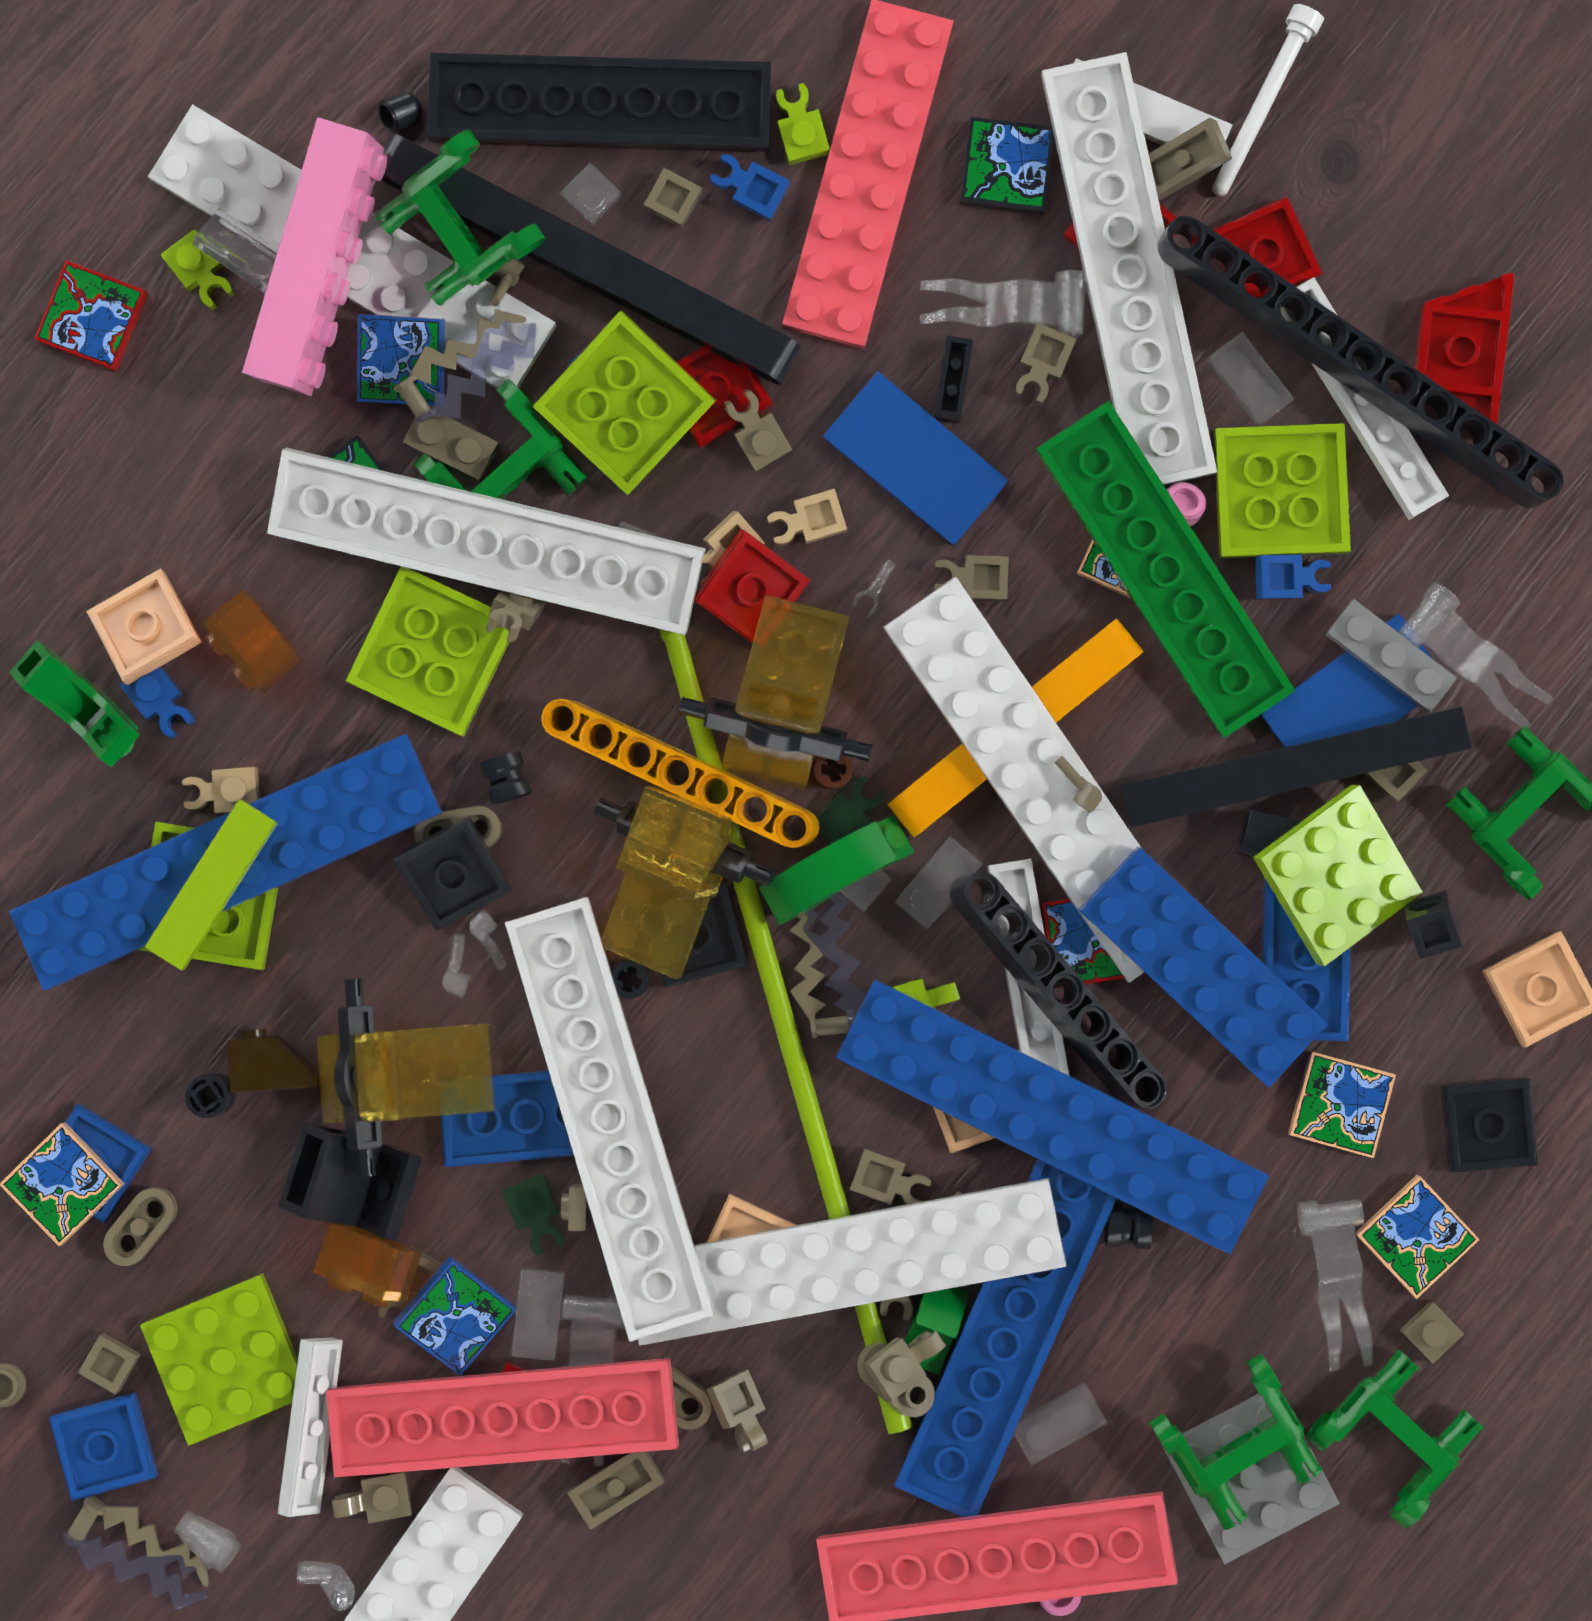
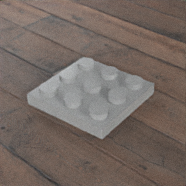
M1257 1394L1182 1433L1198 1461L1267 1420L1272 1415L1260 1395ZM1303 1436L1302 1438H1303L1304 1442L1306 1443V1445L1308 1446V1448H1309V1450L1311 1451L1312 1455L1314 1456L1315 1460L1317 1461V1459H1316V1457H1315V1455H1314L1312 1449L1310 1448V1446H1309V1444H1308V1442H1307L1305 1436ZM1275 1451L1229 1479L1227 1484L1242 1509L1246 1511L1247 1518L1239 1524L1228 1508L1226 1511L1235 1527L1223 1530L1220 1521L1206 1498L1195 1495L1172 1455L1169 1456L1166 1452L1224 1565L1340 1504L1323 1470L1314 1478L1303 1462L1302 1467L1309 1476L1310 1481L1298 1484L1296 1477L1280 1451Z

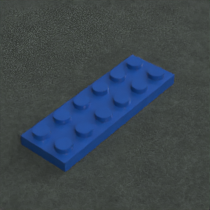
M1138 846L1078 909L1268 1088L1328 1025Z

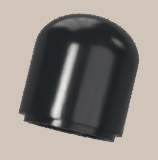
M401 92L380 101L378 112L385 128L392 133H396L420 121L422 106L414 94Z

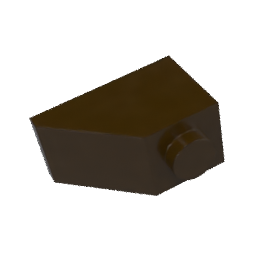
M266 1028L240 1030L239 1039L227 1040L230 1093L318 1087L325 1084L324 1075L280 1036L266 1037Z

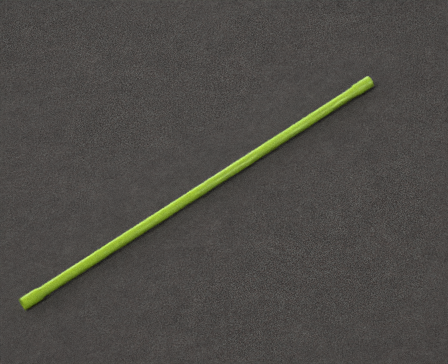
M659 629L661 639L666 645L680 698L682 699V696H684L685 698L704 702L685 635ZM686 716L697 758L723 770L712 729L703 726L704 720ZM717 779L710 787V796L716 803L720 804L726 799L728 788L724 781ZM713 812L720 838L746 848L739 824ZM744 877L740 883L733 881L828 1217L829 1219L850 1216L756 882ZM876 1302L854 1306L865 1346L872 1343L887 1344ZM878 1395L888 1434L902 1432L913 1427L911 1417L897 1413Z

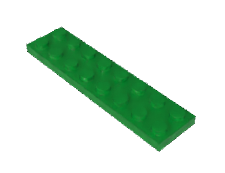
M1110 401L1102 404L1034 449L1221 738L1227 737L1296 691Z

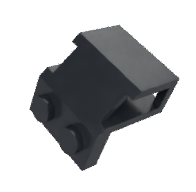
M304 1123L278 1206L304 1219L357 1226L383 1239L397 1241L422 1157L397 1146L382 1142L381 1147L374 1148L376 1175L358 1177L357 1152L347 1148L346 1130Z

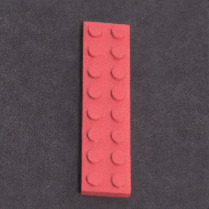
M871 0L782 328L865 349L954 20L879 0Z
M670 1358L340 1386L326 1390L334 1478L672 1450L679 1447Z
M1163 1491L822 1535L816 1539L829 1621H883L1175 1585L1178 1582Z

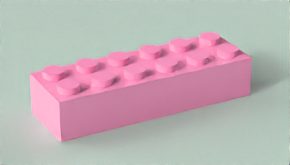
M317 117L242 373L260 381L308 396H312L314 388L318 389L321 386L326 369L325 364L321 363L326 346L331 347L333 345L338 330V323L334 322L338 305L343 306L350 290V281L346 280L351 263H357L361 254L362 239H359L362 224L363 222H369L374 210L375 198L371 197L376 180L380 181L383 178L387 165V156L383 155L385 148L368 132Z

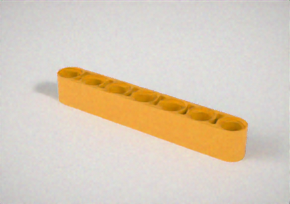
M1116 618L1033 685L1032 689L1057 723L1144 651ZM962 743L888 803L887 806L915 838L987 780V778Z
M557 699L548 703L543 709L541 716L542 725L551 736L783 846L790 848L808 846L818 836L819 822L816 816L809 810L589 706L573 700ZM568 707L573 713L574 720L572 726L564 731L558 724V715L562 709ZM606 725L611 730L612 740L606 748L602 749L598 746L595 736L597 730L601 726ZM641 743L648 746L651 754L650 760L643 767L636 764L633 756L635 748ZM679 761H683L689 768V777L682 785L675 783L671 774L673 766ZM717 779L724 781L728 788L727 797L720 804L716 803L710 796V787ZM756 797L761 798L767 806L766 816L759 822L754 821L748 812L750 802ZM795 815L801 817L806 823L805 835L799 840H794L787 832L788 821Z

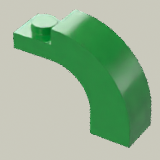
M38 640L9 671L23 690L65 721L82 737L95 755L111 768L120 758L125 757L132 750L135 740L140 736L137 731L139 727L124 711L86 677Z
M892 815L882 821H875L817 851L775 876L772 883L770 882L769 887L763 884L759 889L778 924L782 925L809 912L827 899L862 879L907 858L914 853V850L895 816Z

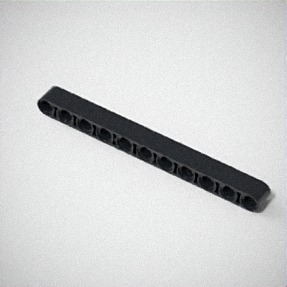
M391 133L383 147L385 148L383 155L387 156V165L381 181L403 192L402 186H404V182L439 155L402 136ZM464 168L459 169L438 185L465 225L496 241H500L510 232L514 231L516 234L525 227L535 223L546 239L525 256L701 347L710 345L712 353L740 367L744 363L748 364L747 367L751 372L773 384L781 385L801 349L799 343L776 329Z
M1191 216L1175 218L1161 235L1158 241V253L1166 264L1519 505L1526 508H1536L1556 497L1562 491L1564 476L1556 464L1196 218ZM1180 234L1188 240L1190 248L1179 247L1174 242L1173 235ZM1209 259L1219 260L1225 267V273L1214 271L1210 267ZM1245 283L1256 285L1260 290L1261 297L1249 295L1245 289ZM1281 307L1291 309L1296 316V322L1286 320L1281 314ZM1316 331L1326 333L1331 339L1332 347L1322 345L1318 341ZM1352 355L1359 356L1366 362L1367 371L1359 370L1354 365ZM1388 380H1394L1400 384L1402 396H1398L1390 390ZM1424 404H1429L1436 409L1438 420H1433L1426 415ZM1460 428H1464L1471 433L1473 445L1466 443L1461 438ZM1496 452L1503 454L1507 458L1508 469L1501 467L1497 463ZM1532 476L1542 482L1544 486L1543 493L1537 492L1533 488L1531 483Z

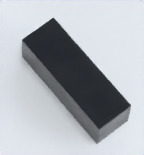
M948 335L946 337L934 410V418L937 420L960 423L973 339Z

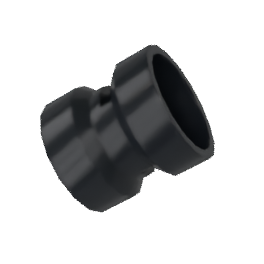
M520 751L500 755L480 763L483 776L489 779L491 785L488 794L492 805L519 799L533 793L530 781L523 776L522 768L524 761Z
M209 1073L199 1076L189 1083L185 1091V1102L188 1109L194 1115L201 1118H212L228 1112L237 1099V1092L230 1093V1078L221 1073Z
M1114 1203L1104 1226L1105 1246L1120 1247L1123 1243L1133 1244L1136 1249H1150L1153 1234V1216L1136 1207L1134 1209H1126L1121 1204Z

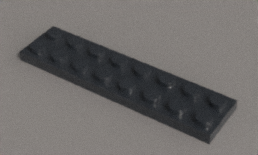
M430 52L427 137L429 142H447L462 131L470 129L479 143L769 151L771 62Z

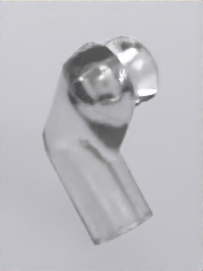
M300 1561L297 1574L298 1583L320 1585L330 1600L331 1607L335 1610L343 1611L352 1606L355 1587L342 1566L335 1563Z

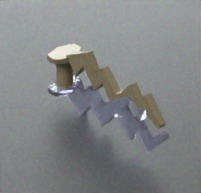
M495 309L494 323L478 317L475 344L471 345L447 339L444 354L425 346L409 377L397 384L394 389L396 392H400L415 415L417 424L431 416L461 418V392L485 397L486 368L489 365L514 372L513 354L534 359L536 324L531 323L529 325L524 346L502 340L500 352L489 350V333L509 337L506 323L526 322V317ZM457 353L472 359L471 380L448 374L447 396L434 391V407L430 408L413 381L417 379L431 384V364L456 370Z
M839 893L829 898L835 904L820 919L822 923L829 927L822 937L808 929L820 915V913L808 911L798 916L797 918L800 921L789 930L810 945V950L794 968L805 979L790 990V992L810 1021L812 1039L817 1038V1036L848 1033L867 995V992L847 982L862 962L836 947V942L852 926L851 923L838 918V915L850 902V900ZM822 956L840 966L825 985L844 995L834 1005L847 1011V1016L815 1019V1014L826 1004L808 994L825 975L811 966Z
M94 1496L86 1497L83 1501V1507L70 1529L66 1530L63 1534L64 1542L78 1549L86 1571L112 1561L117 1584L141 1573H147L151 1579L154 1599L170 1590L175 1611L206 1599L208 1596L206 1590L183 1595L179 1573L166 1576L164 1565L178 1560L183 1578L193 1570H196L202 1585L207 1587L210 1580L204 1553L190 1558L189 1542L167 1550L161 1549L155 1524L139 1527V1507L106 1506L103 1501ZM103 1515L104 1530L124 1521L128 1545L131 1546L146 1540L147 1555L128 1562L123 1539L102 1548V1535L89 1541L86 1540L85 1536L97 1516Z

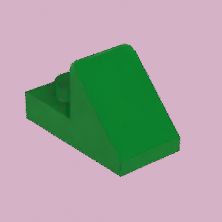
M954 1287L921 1294L904 1341L908 1345L918 1335L928 1330L930 1334L937 1331L946 1345L940 1352L919 1363L922 1369L939 1375L952 1339L957 1337L969 1295L968 1291Z

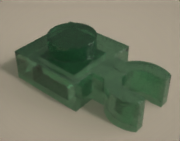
M866 776L860 777L855 782L852 790L853 797L849 801L838 794L818 817L819 834L831 844L869 825L872 821L863 812L867 808L878 806L883 801L885 792L882 790L875 798L870 800L862 796L861 788L868 781Z
M543 1172L502 1190L517 1230L519 1231L530 1226L532 1230L530 1247L535 1255L538 1256L543 1253L539 1242L540 1236L543 1234L552 1235L558 1247L564 1244L562 1231L549 1221V1218L557 1215L559 1210Z

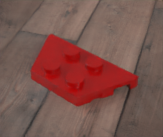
M1507 273L1489 282L1461 289L1452 295H1444L1425 302L1421 306L1415 357V369L1496 424H1498L1515 274Z

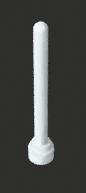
M1302 4L1293 5L1286 19V24L1288 25L1286 33L1288 36L1230 150L1232 159L1222 165L1213 183L1212 191L1216 196L1222 197L1228 193L1303 42H1308L1311 37L1317 35L1324 17L1316 10Z

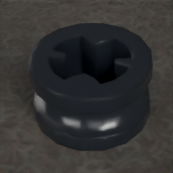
M623 961L615 966L611 973L617 994L622 998H637L646 992L650 984L649 971L639 961ZM628 967L638 969L637 977L642 979V985L639 989L636 986L632 987L633 992L625 991L623 989L624 982L618 979L622 970L625 973L629 972Z

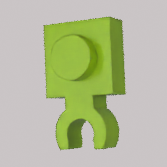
M804 83L798 84L800 99L795 103H789L785 100L782 89L777 90L776 93L778 108L782 113L788 115V118L778 120V128L789 166L829 155L830 152L819 109L806 112L809 93Z
M195 229L160 254L189 292L198 285L200 286V298L211 310L214 311L217 308L211 299V293L215 288H223L230 297L235 295L232 285L225 278L214 275L223 265Z

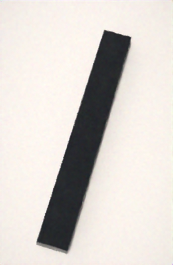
M1463 706L1134 782L1122 785L1121 788L1132 828L1472 749Z

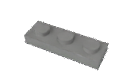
M1355 599L1350 601L1325 634L1426 713L1432 712L1457 679V677Z

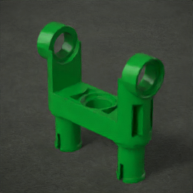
M470 129L462 131L447 141L439 149L440 155L404 182L402 193L374 212L376 220L383 221L380 226L389 235H392L396 229L417 213L424 215L453 256V264L430 281L424 283L428 293L431 291L435 293L431 298L439 306L444 305L448 299L468 284L478 286L512 259L515 261L524 257L546 239L534 223L516 234L514 231L510 232L484 252L438 185L471 161L469 156L480 146V143Z
M508 378L496 391L506 402L504 405L508 408L507 411L526 430L531 438L471 492L503 500L537 468H544L567 496L572 494L576 488L565 475L568 474L579 487L586 481L587 476L562 451L564 448L562 445L563 441L535 412L533 404L523 392ZM427 453L423 454L413 463L428 482L465 490L441 462L436 464Z
M1524 725L1514 734V738L1511 737L1506 742V745L1532 769V776L1497 811L1492 813L1468 791L1466 786L1460 788L1454 794L1455 797H1451L1445 805L1472 830L1470 833L1472 840L1504 871L1502 875L1508 884L1521 896L1531 901L1544 887L1534 875L1537 871L1506 840L1560 786L1587 812L1590 809L1592 810V783L1561 752L1556 750L1551 752Z
M1398 1349L1395 1352L1396 1354L1374 1378L1370 1376L1367 1379L1364 1378L1335 1411L1329 1410L1312 1425L1306 1439L1319 1451H1323L1335 1440L1340 1443L1361 1418L1370 1411L1425 1462L1398 1492L1397 1496L1399 1499L1390 1512V1516L1402 1528L1406 1529L1415 1524L1426 1512L1430 1504L1429 1497L1459 1465L1460 1458L1458 1455L1484 1427L1462 1408L1457 1417L1438 1438L1434 1435L1432 1437L1428 1436L1393 1403L1396 1400L1393 1397L1415 1371L1417 1372L1420 1369Z
M1261 1353L1245 1363L1253 1375L1249 1379L1272 1416L1210 1455L1198 1461L1181 1431H1179L1175 1424L1171 1425L1164 1413L1149 1421L1169 1456L1172 1455L1195 1495L1206 1498L1220 1521L1223 1530L1235 1527L1226 1511L1228 1508L1239 1524L1247 1518L1246 1511L1242 1509L1227 1484L1229 1479L1271 1453L1280 1451L1296 1477L1298 1484L1310 1481L1309 1476L1302 1467L1303 1462L1314 1478L1322 1471V1467L1317 1463L1302 1438L1304 1436V1427L1280 1390L1282 1386Z

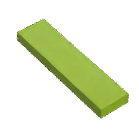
M239 799L148 940L145 948L179 970H185L273 833L278 822L244 800Z

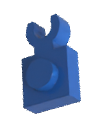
M722 154L720 158L721 164L729 167L732 173L727 178H720L715 174H711L710 183L722 191L736 190L732 198L734 204L771 222L790 187V181L753 161L746 172L740 169L738 161L733 156Z
M1302 555L1255 556L1256 599L1303 598V587L1311 593L1327 592L1331 590V584H1319L1315 580V572L1317 569L1331 567L1330 562L1327 560H1316L1302 567Z
M162 666L129 685L124 682L120 685L145 719L151 720L157 714L160 716V729L166 736L173 739L178 736L171 726V721L175 716L181 715L189 725L195 723V718L188 709L177 706L174 703L183 693Z

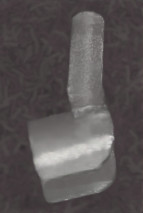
M888 559L885 561L869 588L859 592L854 597V608H856L863 595H869L874 600V607L870 610L868 616L874 614L879 609L880 599L878 596L896 565L894 562Z
M481 910L471 919L470 931L486 947L495 966L500 971L508 965L495 941L490 936L499 925L486 910Z
M463 934L454 935L451 961L443 977V986L446 991L459 997L465 995L471 979L470 975L459 971L462 964L465 935Z

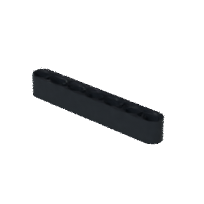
M987 872L962 875L955 879L950 889V899L954 907L1116 1099L1136 1109H1152L1159 1106L1164 1101L1167 1093L1166 1082L1162 1075L999 880ZM973 882L979 885L982 892L981 900L978 904L971 899L969 894L970 885ZM1001 915L1009 922V931L1005 937L1000 934L997 928V922ZM1029 948L1035 952L1037 958L1036 965L1032 970L1025 962V954ZM1056 981H1059L1064 989V995L1060 1002L1053 996V986ZM1084 1014L1088 1015L1091 1020V1028L1087 1035L1083 1033L1080 1026V1021ZM1112 1046L1118 1052V1061L1114 1067L1108 1061V1052ZM1139 1079L1145 1085V1093L1142 1099H1139L1135 1092V1086Z

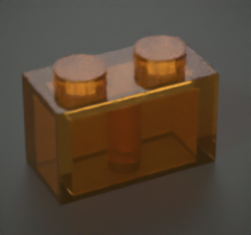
M241 590L202 622L210 632L205 637L208 643L221 657L227 653L237 665L232 671L248 690L254 686L257 690L265 693L304 661L256 600L244 590Z
M329 1222L313 1272L328 1278L327 1285L331 1288L344 1292H352L353 1289L363 1293V1301L376 1306L387 1307L388 1301L406 1302L422 1251L394 1240L383 1239L357 1226Z

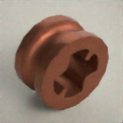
M842 755L841 760L837 761L838 765H845L846 773L845 775L840 773L839 777L841 780L836 782H830L829 775L821 774L822 764L828 765L825 761L828 758L819 756L815 762L814 774L820 785L827 789H838L845 786L852 776L853 769L848 756Z

